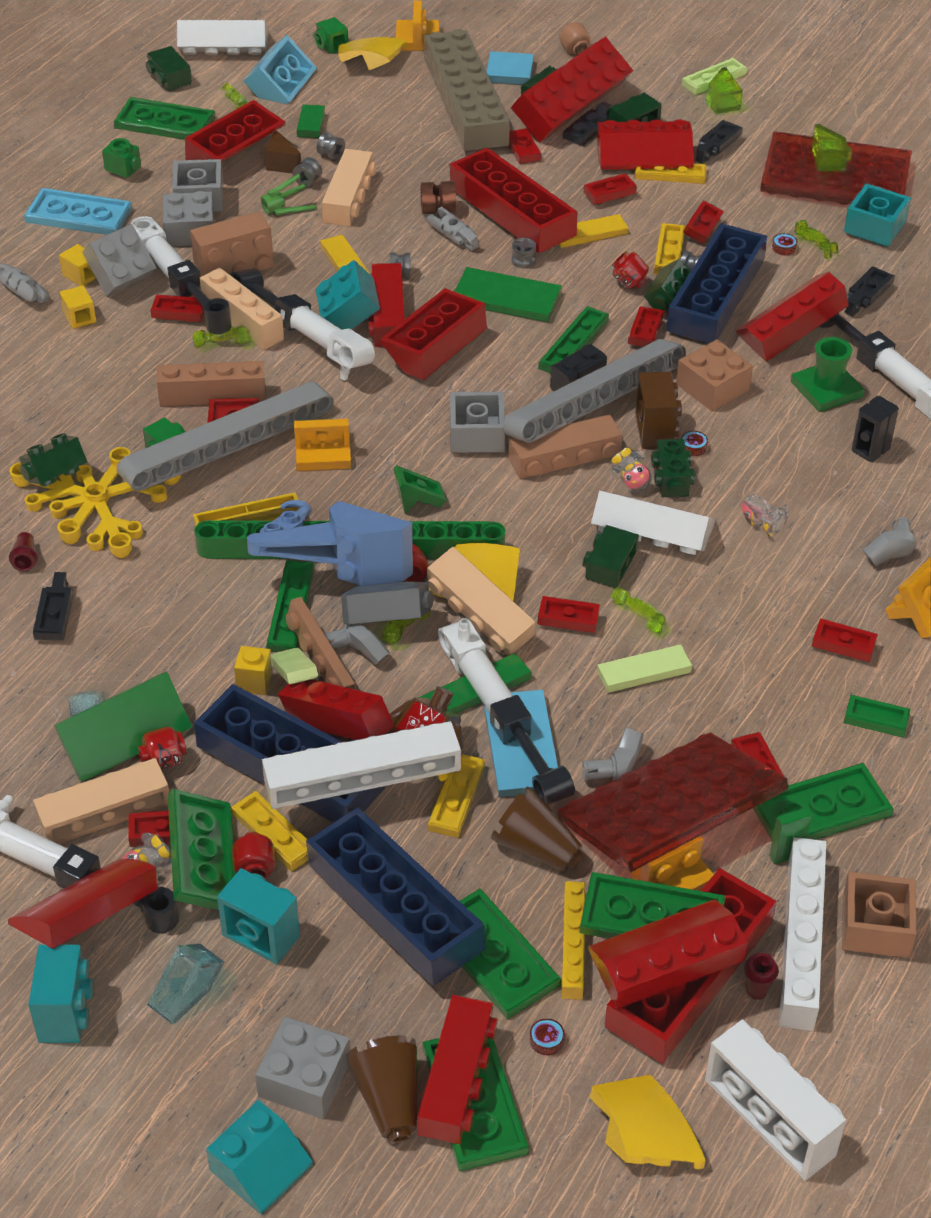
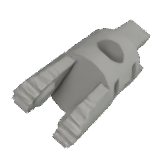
M442 206L437 211L442 218L441 220L433 214L426 218L428 224L457 245L461 244L471 251L479 246L478 237L475 235L474 230Z
M0 264V281L8 289L29 302L36 300L40 303H46L48 301L49 293L36 280L9 264Z

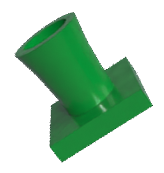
M826 337L819 340L815 345L816 365L791 375L790 382L819 413L864 396L865 389L846 370L853 352L852 346L841 338Z

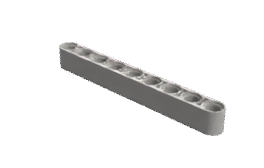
M658 339L511 412L504 420V433L521 441L531 443L637 389L639 373L670 372L678 368V360L686 356V348L671 341Z
M308 382L130 454L118 463L117 473L135 491H142L294 428V421L313 420L323 416L331 410L334 399L316 382Z

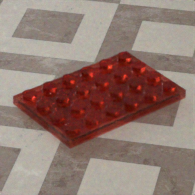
M773 131L760 191L769 194L789 195L795 198L803 197L817 201L837 202L843 205L851 204L866 183L905 195L912 150Z
M709 732L700 735L697 739L684 746L674 748L672 752L658 759L651 760L646 765L632 772L623 774L620 780L616 779L607 785L596 788L595 791L579 799L570 801L567 805L557 809V814L564 825L631 873L789 788L786 777Z

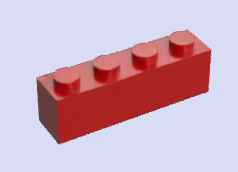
M401 263L371 264L372 274L370 275L374 279L380 306L378 311L368 317L369 337H374L375 347H383L380 339L405 320Z
M313 679L294 684L287 683V686L278 693L285 712L323 732L360 740L370 736L385 735L395 726L383 697L380 695Z
M452 994L417 1116L419 1136L460 1144L463 1132H470L474 1117V1110L470 1109L472 1099H479L482 1087V1079L478 1078L480 1068H487L490 1056V1048L486 1047L488 1038H495L498 1026V1018L493 1017V1003Z

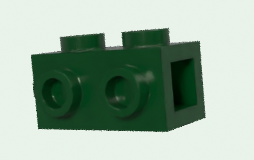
M680 259L661 268L644 294L645 299L653 309L663 310L664 312L669 311V306L690 274L689 268Z
M62 433L50 439L51 443L44 446L38 444L26 450L27 454L19 457L21 462L20 471L25 480L43 487L56 482L55 477L59 475H70L79 471V466L87 463V459L78 437L67 436L66 433Z
M684 439L657 440L656 451L651 452V466L657 469L654 472L655 486H660L661 497L689 496L690 485L695 484V471L689 467L691 466V451L686 450Z

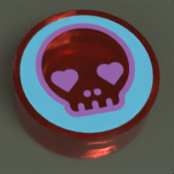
M782 233L774 236L772 249L777 254L790 255L796 251L797 239L793 235Z
M688 431L682 435L681 439H684L686 450L691 451V456H699L706 452L708 438L705 434L699 431Z
M553 1019L538 1020L530 1029V1045L534 1051L541 1055L556 1054L564 1045L565 1032L562 1025Z

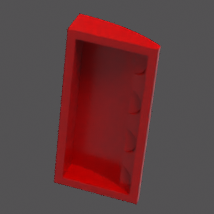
M135 859L113 861L10 917L8 924L53 949L158 889L156 866Z

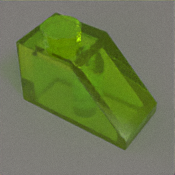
M722 67L710 81L709 91L706 93V103L715 114L741 110L743 90L726 67Z
M815 124L812 148L817 171H845L847 161H851L852 150L847 145L846 137L820 124Z

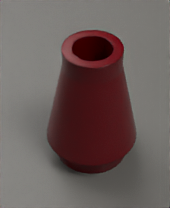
M28 532L18 534L17 540L9 554L10 563L18 571H29L38 561L34 537Z
M756 953L745 962L744 971L748 995L755 1000H761L766 997L769 988L779 973L778 965L772 956L766 953Z

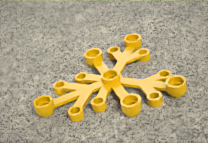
M126 447L112 449L109 453L110 467L99 482H95L91 466L85 464L79 466L80 470L76 472V478L85 487L75 485L71 475H59L60 480L43 486V488L51 490L38 494L31 493L25 497L26 509L36 512L42 508V503L69 495L76 496L66 500H55L49 505L51 516L56 519L65 517L67 510L81 506L73 518L63 519L58 523L59 538L66 544L76 543L81 537L82 525L95 508L101 522L94 532L87 536L88 548L91 551L103 549L105 546L104 537L108 533L110 552L117 558L127 557L132 551L131 539H138L143 535L142 524L138 521H127L113 517L106 503L110 497L135 491L127 482L111 486L118 476V463L124 457L130 455L131 451ZM17 462L10 467L11 481L16 486L26 487L29 484L40 486L25 480L20 471L21 462ZM182 474L166 480L164 483L174 485L179 482ZM157 484L142 491H137L150 495L151 500L155 503H161L167 499V489L164 485Z

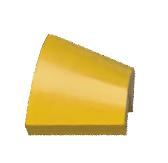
M370 37L339 45L338 55L341 62H345L362 54L370 71L390 62L400 53V49L408 45L406 40L399 38Z
M489 543L457 544L454 547L512 601L514 600L520 548ZM432 591L433 595L445 598L442 594L437 595Z
M650 1074L592 1086L590 1099L610 1117L605 1143L625 1163H651L657 1166H670L673 1160L691 1162L694 1169L704 1168L706 1160L690 1125L670 1095Z

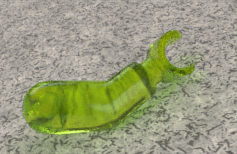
M228 82L220 89L227 92L225 96L231 98L238 105L237 108L248 103V100Z
M799 220V222L795 223L796 236L815 243L821 250H824V257L826 259H830L832 253H839L838 243H830L829 239L821 231L808 227L807 221Z
M245 326L232 327L223 334L205 333V330H198L194 332L192 337L195 348H199L210 341L215 343L237 338L239 345L251 341L250 331Z
M618 587L615 588L610 597L614 599L613 603L628 605L633 612L650 619L646 625L647 629L657 634L662 632L663 626H666V617L661 612L637 597H630L631 593Z
M431 611L420 618L390 620L383 629L384 641L390 645L399 643L405 628L414 623L415 619L425 620L429 618Z

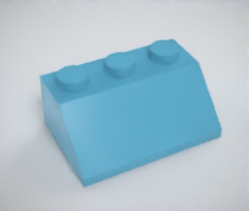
M285 35L267 51L243 81L258 98L288 104L317 67L288 35Z

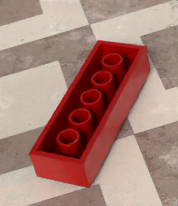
M604 36L525 91L510 108L537 141L541 143L621 85L634 70L608 38Z
M486 147L450 163V181H455L456 193L517 238L532 239L536 243L537 253H542L577 236L578 211Z
M719 868L701 891L725 895L724 907L733 913L748 943L746 958L772 925L777 901ZM742 962L619 1009H615L612 1000H610L606 1007L604 1027L663 1064Z

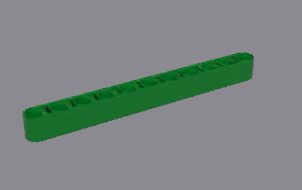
M207 520L198 523L194 528L197 554L203 558L289 559L273 556H253L248 553L247 537L254 533H260L264 525L272 521ZM304 521L303 526L326 523L329 521ZM409 521L412 522V544L418 546L423 551L426 559H438L457 544L489 543L505 545L506 530L499 522Z

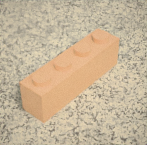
M353 149L344 150L322 201L323 223L351 226L354 217H358L359 205L364 203L365 190H369L371 176H375L376 162H373V152Z
M218 268L200 277V287L209 299L221 298L227 300L230 306L232 326L256 345L265 350L284 340L282 315L232 276Z
M451 547L427 568V582H429L430 589L437 595L442 594L448 600L449 606L456 613L459 614L461 612L469 619L478 633H484L489 638L490 644L497 651H503L507 656L514 654L535 635L536 622L454 547Z
M156 758L83 783H78L72 787L46 794L34 799L33 802L37 820L44 837L57 844H61L124 822L129 819V813L152 812L168 806L169 787Z

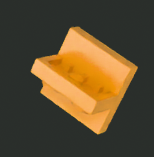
M413 1V20H396V38L406 40L408 45L400 49V51H424V35L439 32V20H426V9H422V1Z
M349 418L294 421L297 471L351 469Z
M930 557L898 587L899 594L893 598L894 601L885 609L889 619L912 618L921 638L931 637Z
M696 830L683 837L677 832L624 861V868L635 880L701 891L714 875L701 860L703 838Z

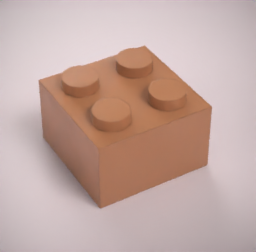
M716 339L678 360L676 382L680 388L713 411L750 390L753 365Z
M848 871L843 892L842 950L910 958L917 935L916 879Z

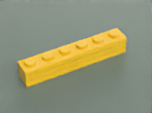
M296 492L196 513L193 514L194 527L198 523L207 520L274 521L285 511L296 512L300 508L296 507L281 508V504L291 500H298Z
M565 881L561 999L583 1000L584 934H580L579 931L585 905L584 882Z

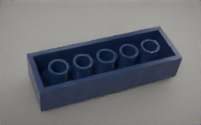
M721 223L669 306L667 331L704 343L718 340L765 259L768 236Z
M232 684L194 722L197 747L265 784L262 759L300 752L306 749L335 745L341 742L235 684ZM385 786L300 804L326 819L336 822L357 807L364 812L385 789Z
M358 807L306 840L310 867L433 987L486 950L484 924Z

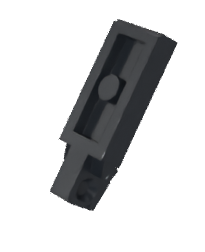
M603 101L597 105L596 110H588L563 131V138L581 146L586 144L597 134L598 122L609 120L611 104Z
M725 120L720 121L700 138L695 161L704 164L709 161L711 155H719L742 135L743 127Z
M872 266L849 288L847 295L849 306L846 307L844 313L854 316L861 307L868 308L893 284L895 276Z
M55 572L52 587L42 588L33 628L34 640L64 641L73 600L72 587H68L69 583L67 582L66 572Z

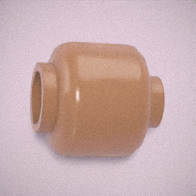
M579 22L566 24L559 35L562 46L570 55H579L589 48L591 43L589 33L584 25Z

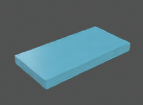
M41 188L25 213L24 218L26 223L108 235L121 229L133 207L131 201Z
M543 690L511 692L513 696L518 695L531 714L530 739L548 767L557 768L558 764ZM483 705L498 797L516 796L520 793L526 795L525 788L528 786L533 789L532 777L539 774L517 740L505 745L502 743L491 726L490 714Z

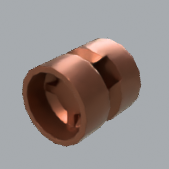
M441 181L439 185H436L434 182H421L422 214L436 213L441 206L449 212H456L455 181Z

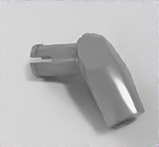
M899 517L898 526L897 521L894 520L892 523L893 530L882 533L863 549L865 555L874 566L891 558L906 557L914 550L916 537L911 533V524L907 518Z
M360 623L345 624V628L324 634L328 640H334V642L330 643L333 649L350 645V647H354V650L361 651L375 666L390 653L381 640Z
M625 728L613 756H610V759L582 761V768L590 770L583 771L584 781L602 778H612L615 782L625 780L637 761L644 734Z

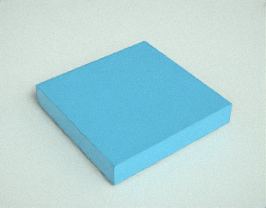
M490 51L487 74L491 83L524 84L531 79L534 54Z

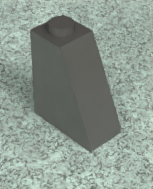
M429 582L357 585L341 595L343 624L420 618L430 612L433 606V593L429 591Z

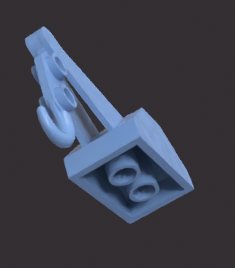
M302 500L287 501L281 504L282 509L290 507L300 509L296 512H283L280 517L265 524L260 533H254L247 537V549L250 555L331 563L334 566L338 579L361 586L402 582L413 574L412 522L341 501L329 507V522L303 526V523L311 514L310 504Z

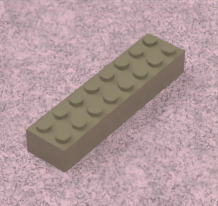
M456 29L452 32H433L424 35L425 62L463 150L470 151L486 147L509 146V119L467 30Z

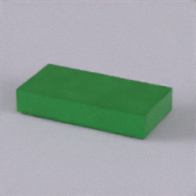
M302 104L297 126V137L320 138L325 116L324 105Z
M850 694L843 723L904 738L911 709Z
M807 808L798 809L776 817L769 854L774 865L789 860L793 837L807 839L811 821V814Z

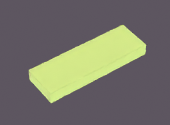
M731 58L682 78V86L697 95L746 75L747 67L736 59Z
M681 644L597 664V673L607 693L691 673L692 664Z
M298 647L271 654L272 666L288 684L318 677L316 665Z

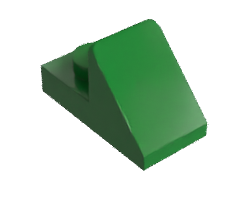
M398 465L394 467L398 494L405 514L410 511L418 500L426 505L430 504L441 508L447 501L440 482Z

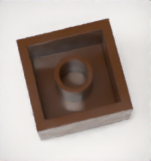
M671 371L643 372L638 374L635 416L641 449L656 448L657 440L679 437L680 428L677 416L682 414L681 400L676 399L678 398V384L673 382Z

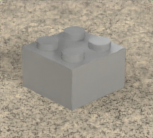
M221 159L173 161L172 193L212 192L213 212L223 211Z
M197 191L194 193L174 192L163 194V227L167 242L172 247L192 246L190 230L214 224L212 192Z
M133 224L90 242L82 252L106 297L148 278L156 269Z
M450 392V452H505V433L503 430L505 420L504 392Z
M284 1016L255 1074L258 1097L324 1119L348 1068L347 1054L350 1051V1038Z

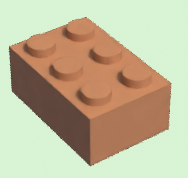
M260 211L190 230L193 263L199 269L201 277L218 268H221L229 275L232 272L253 268L259 271L274 268L271 226Z

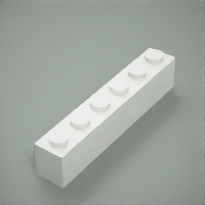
M450 721L262 759L263 775L271 809L460 771L461 749Z
M793 837L788 863L779 1027L814 1031L820 995L826 841Z

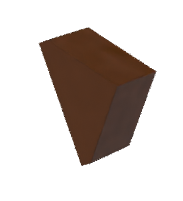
M279 131L273 132L265 149L266 170L293 174L294 168L301 164V153Z

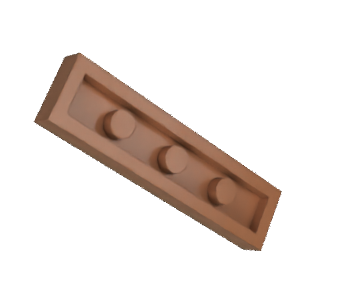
M302 597L290 600L289 611L286 614L287 625L290 630H294L299 639L301 649L308 653L312 662L317 667L318 674L320 673L326 683L354 689V681Z

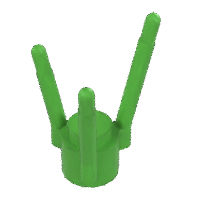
M300 174L293 176L276 188L267 191L268 194L261 196V204L266 214L274 212L275 216H279L285 213L317 209L316 205L282 208V206H285V197L305 189L306 186L302 184L280 193L281 190L301 177Z

